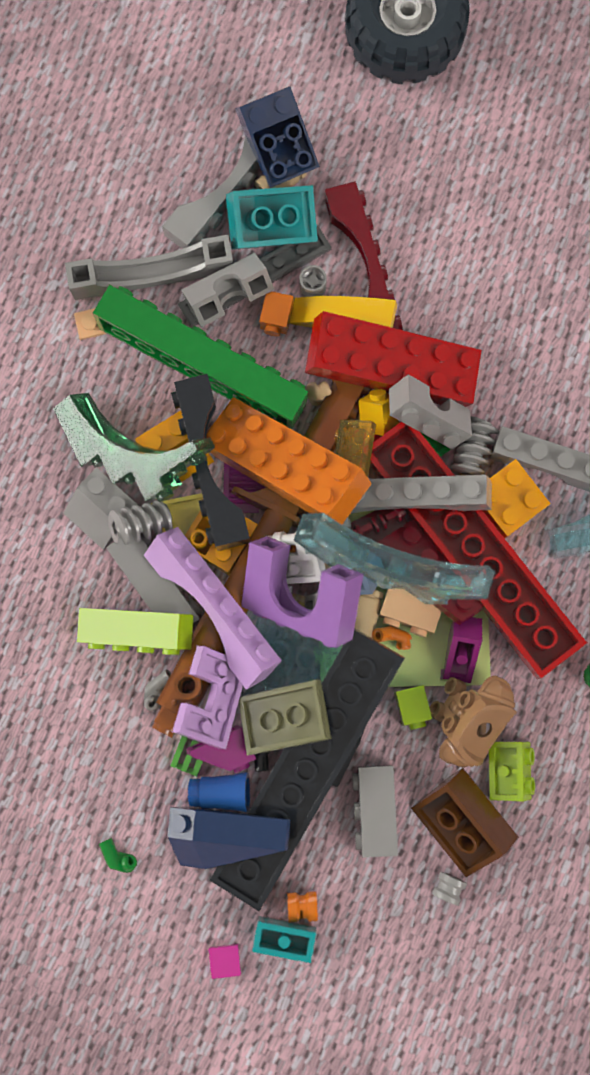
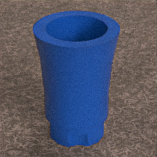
M249 772L223 776H202L201 779H190L188 784L189 806L201 807V809H224L248 813L250 809Z

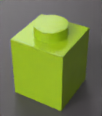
M424 685L394 692L402 726L409 725L410 730L426 727V720H431L432 716Z

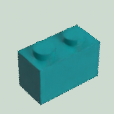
M259 916L252 952L311 963L317 933L316 927Z

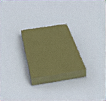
M321 680L308 681L239 698L238 704L247 755L331 739Z

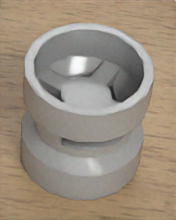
M316 265L305 267L299 276L302 295L305 297L322 296L326 291L327 283L325 271Z

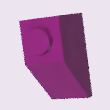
M471 617L460 626L452 620L443 679L448 680L454 677L465 683H471L482 644V618Z
M239 725L231 728L226 749H218L202 742L185 749L187 754L193 758L227 771L234 770L235 773L250 767L249 762L256 759L255 755H247L243 728Z

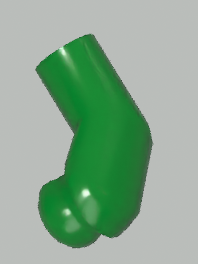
M112 838L98 844L110 869L129 873L136 868V857L132 854L117 851Z

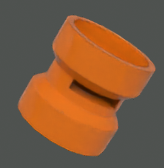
M310 891L305 895H299L296 892L287 893L289 923L298 922L300 919H307L309 922L318 921L317 891Z

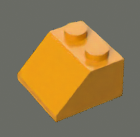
M181 410L135 438L138 446L167 491L191 477V473L196 472L194 462H188L185 446L190 445L188 436H182L178 419L183 418ZM206 448L207 462L210 465L214 460Z

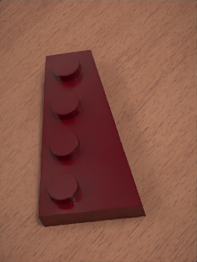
M414 519L368 548V551L377 552L378 558L387 565L386 568L394 574L398 573L409 582L411 588L423 593L430 599V603L459 626L482 611L484 607Z

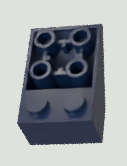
M291 86L235 108L244 134L269 188L320 167Z

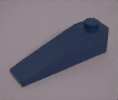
M170 807L167 837L181 866L210 869L287 851L290 820L197 807Z

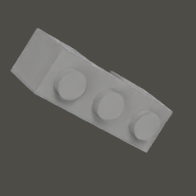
M252 253L181 291L193 316L199 325L203 327L226 315L222 306L229 298L242 295L251 302L273 291L274 287L266 267L257 255Z
M409 374L389 389L390 416L450 449H454L472 437L471 415L468 408L452 399H448L437 407L430 397L429 386Z

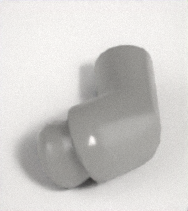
M166 669L146 685L144 706L147 710L155 711L161 706L156 702L172 674L169 670Z

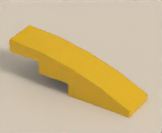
M295 297L289 323L313 328L314 318L321 312L326 311L393 328L398 304L396 300L368 297Z

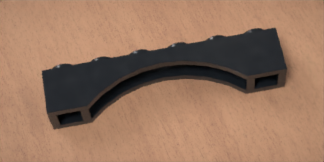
M208 374L174 382L176 391L171 392L175 409L181 408L183 418L178 419L182 436H188L190 445L185 446L188 462H194L196 472L191 473L195 489H201L203 500L198 502L202 517L208 516L210 527L205 528L209 545L215 544L217 551L250 543L251 540L243 510L233 504L220 491L208 468L206 439L210 421L216 410Z

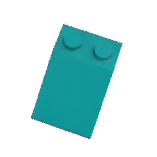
M313 185L241 190L226 194L231 250L318 242Z

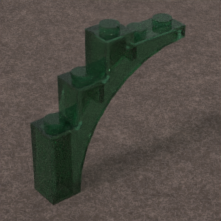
M89 393L68 395L53 408L80 466L93 465L94 468H98L104 465L112 484L125 482L126 485L136 482L145 502L155 499L158 502H163L174 496L173 491L182 485L179 477L188 472L187 467L197 465L206 460V454L215 448L210 437L192 440L175 450H157L142 446L128 439L114 428L99 411Z

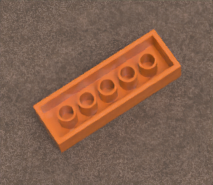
M234 397L207 432L206 448L214 457L337 530L340 529L372 484L362 468Z

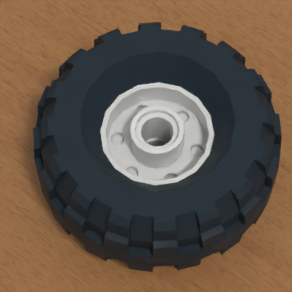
M347 0L345 30L348 45L352 47L354 57L360 65L369 67L370 73L379 79H382L384 76L390 78L391 82L396 84H403L404 80H412L413 84L426 81L427 76L431 75L434 77L446 70L448 64L458 56L468 29L469 0Z

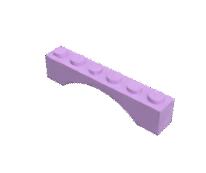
M179 527L158 534L145 552V558L160 577L171 580L183 587L205 609L221 637L228 666L244 688L247 690L265 680L282 660Z

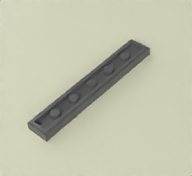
M317 226L318 242L282 245L259 258L266 267L272 283L332 250L331 245L319 226ZM238 295L229 298L224 302L223 310L247 297ZM186 300L178 303L191 327L197 326L199 323L190 311Z

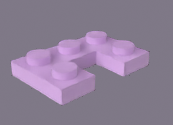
M197 646L189 675L212 683L205 710L188 703H181L173 732L218 749H226L243 685L229 668L226 655L205 646Z

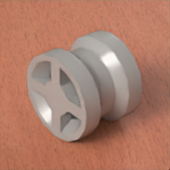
M440 871L438 876L439 884L433 889L432 894L446 902L459 906L461 902L460 893L466 889L468 883Z

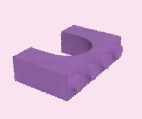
M268 536L249 543L241 607L252 611L256 616L271 619L279 626L294 629L304 637L317 639L323 645L330 648H337L353 639L363 579L362 573L339 564L321 571L317 602L314 609L310 610L297 603L287 585L286 575L290 545Z

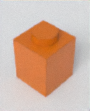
M272 291L265 295L259 321L260 329L264 330L265 334L279 337L280 333L287 335L294 305V296Z

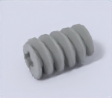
M471 417L472 437L457 446L456 451L459 454L453 457L455 464L450 466L452 473L459 476L485 475V471L479 468V465H488L489 461L482 456L491 455L492 450L487 448L486 444H495L496 442L489 435L499 433V430L493 427L491 423L477 417Z
M160 500L154 501L153 504L143 503L142 507L134 505L131 510L129 508H122L120 513L117 510H112L108 517L110 532L115 544L118 543V538H122L124 544H129V535H132L134 540L139 542L140 533L142 532L146 539H151V530H154L157 536L162 533L163 527L166 531L173 529L170 510L167 504Z

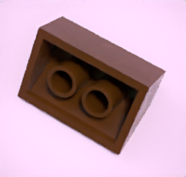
M464 768L449 776L411 807L465 877L503 857L519 838Z

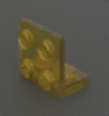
M340 420L339 428L335 433V442L337 444L335 454L362 468L368 477L376 424L373 421Z

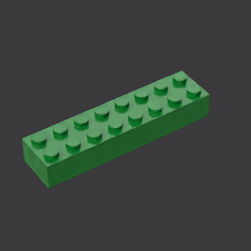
M109 284L93 311L101 331L188 378L208 374L212 391L229 400L234 397L286 427L294 428L307 404L308 391L305 390L306 387L301 382L294 379L288 381L280 376L281 373L271 366L264 368L256 364V359L244 352L238 354L232 351V347L225 341L220 339L214 341L206 337L207 333L196 326L190 328L182 324V320L178 316L169 312L166 315L158 311V307L146 299H143L141 302L134 298L133 293L122 286H119L117 289Z

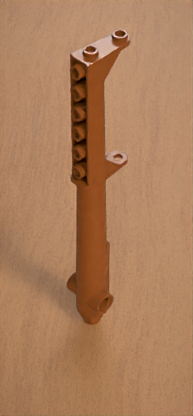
M332 380L333 385L330 388L332 392L329 396L325 397L304 437L337 454L334 452V449L338 442L343 444L349 433V429L346 427L350 419L356 420L359 415V400L363 395H368L372 390L371 388ZM234 486L231 491L236 497L265 512L250 538L251 542L265 536H272L275 532H286L288 534L292 526L298 528L301 524L299 515L304 516L306 514L305 510L268 488L249 493ZM247 543L224 584V587L240 607L242 606L249 543ZM241 607V609L247 615L249 610ZM206 611L192 635L191 650H184L156 702L162 707L154 720L152 728L171 738L175 734L173 729L180 704L188 703L199 707L211 684L189 675L197 646H205L226 655L221 637ZM189 681H195L193 692L185 694V684Z

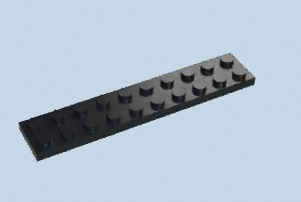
M354 628L353 639L342 646L321 683L331 739L284 748L247 813L290 820L288 850L217 866L209 881L257 911L261 910L405 657Z

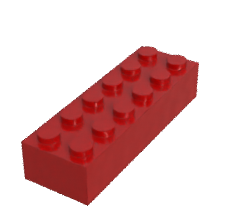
M323 311L314 318L305 373L375 390L382 389L388 393L392 386L409 374L429 386L430 397L433 403L441 405L448 399H452L467 407L474 403L482 350Z

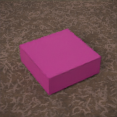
M238 944L209 947L211 979L241 976Z

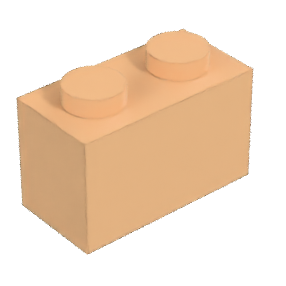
M390 582L378 617L384 618L382 623L399 628L401 624L410 627V633L426 638L427 633L430 635L435 633L442 611L430 603V599L423 593Z

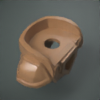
M496 675L487 678L478 692L473 689L466 691L465 682L452 677L445 683L444 690L449 694L444 703L434 701L430 705L431 716L435 720L442 722V730L448 737L439 748V758L448 764L463 768L467 766H480L507 723L517 714V711L514 709V694L510 684ZM486 723H490V729L486 733Z

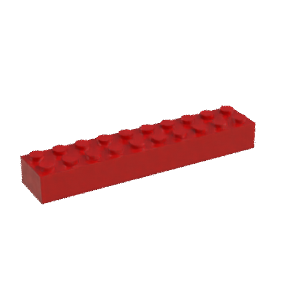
M403 422L397 424L363 450V458L380 479L455 476L421 432ZM404 508L412 520L414 519L484 606L482 610L536 679L543 678L587 644L579 631L482 510L460 511Z

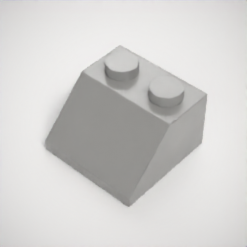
M96 467L77 487L63 514L105 550L113 541L109 528V513L112 510H117L120 513L122 508H129L131 510L132 506L138 504Z

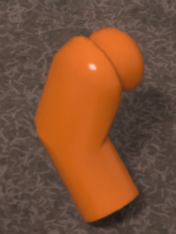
M387 626L376 628L372 632L373 639L378 642L396 640V648L398 650H408L411 648L410 640L412 637L407 631Z

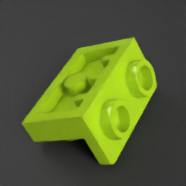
M495 741L489 749L490 800L528 801L532 799L531 795L535 793V779L531 777V765H534L535 753L534 749L530 748V742Z

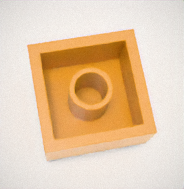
M515 459L489 478L492 481V510L482 511L502 536L506 538L551 503Z

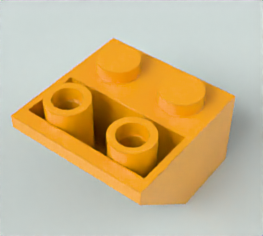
M200 510L185 537L205 562L229 576L247 544L217 551L215 544L209 545L205 528L210 527L208 516L202 517ZM245 517L251 538L258 524Z

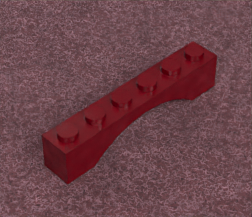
M356 181L324 189V200L331 224L341 230L354 243L362 256L369 281L368 298L395 300L393 291L388 290L385 283L388 280L386 267L384 264L380 265L378 256L381 255L379 242L377 239L373 240L371 231L374 230L370 214H365L366 198L364 191L358 190ZM396 315L393 328L403 330L401 318L399 315Z

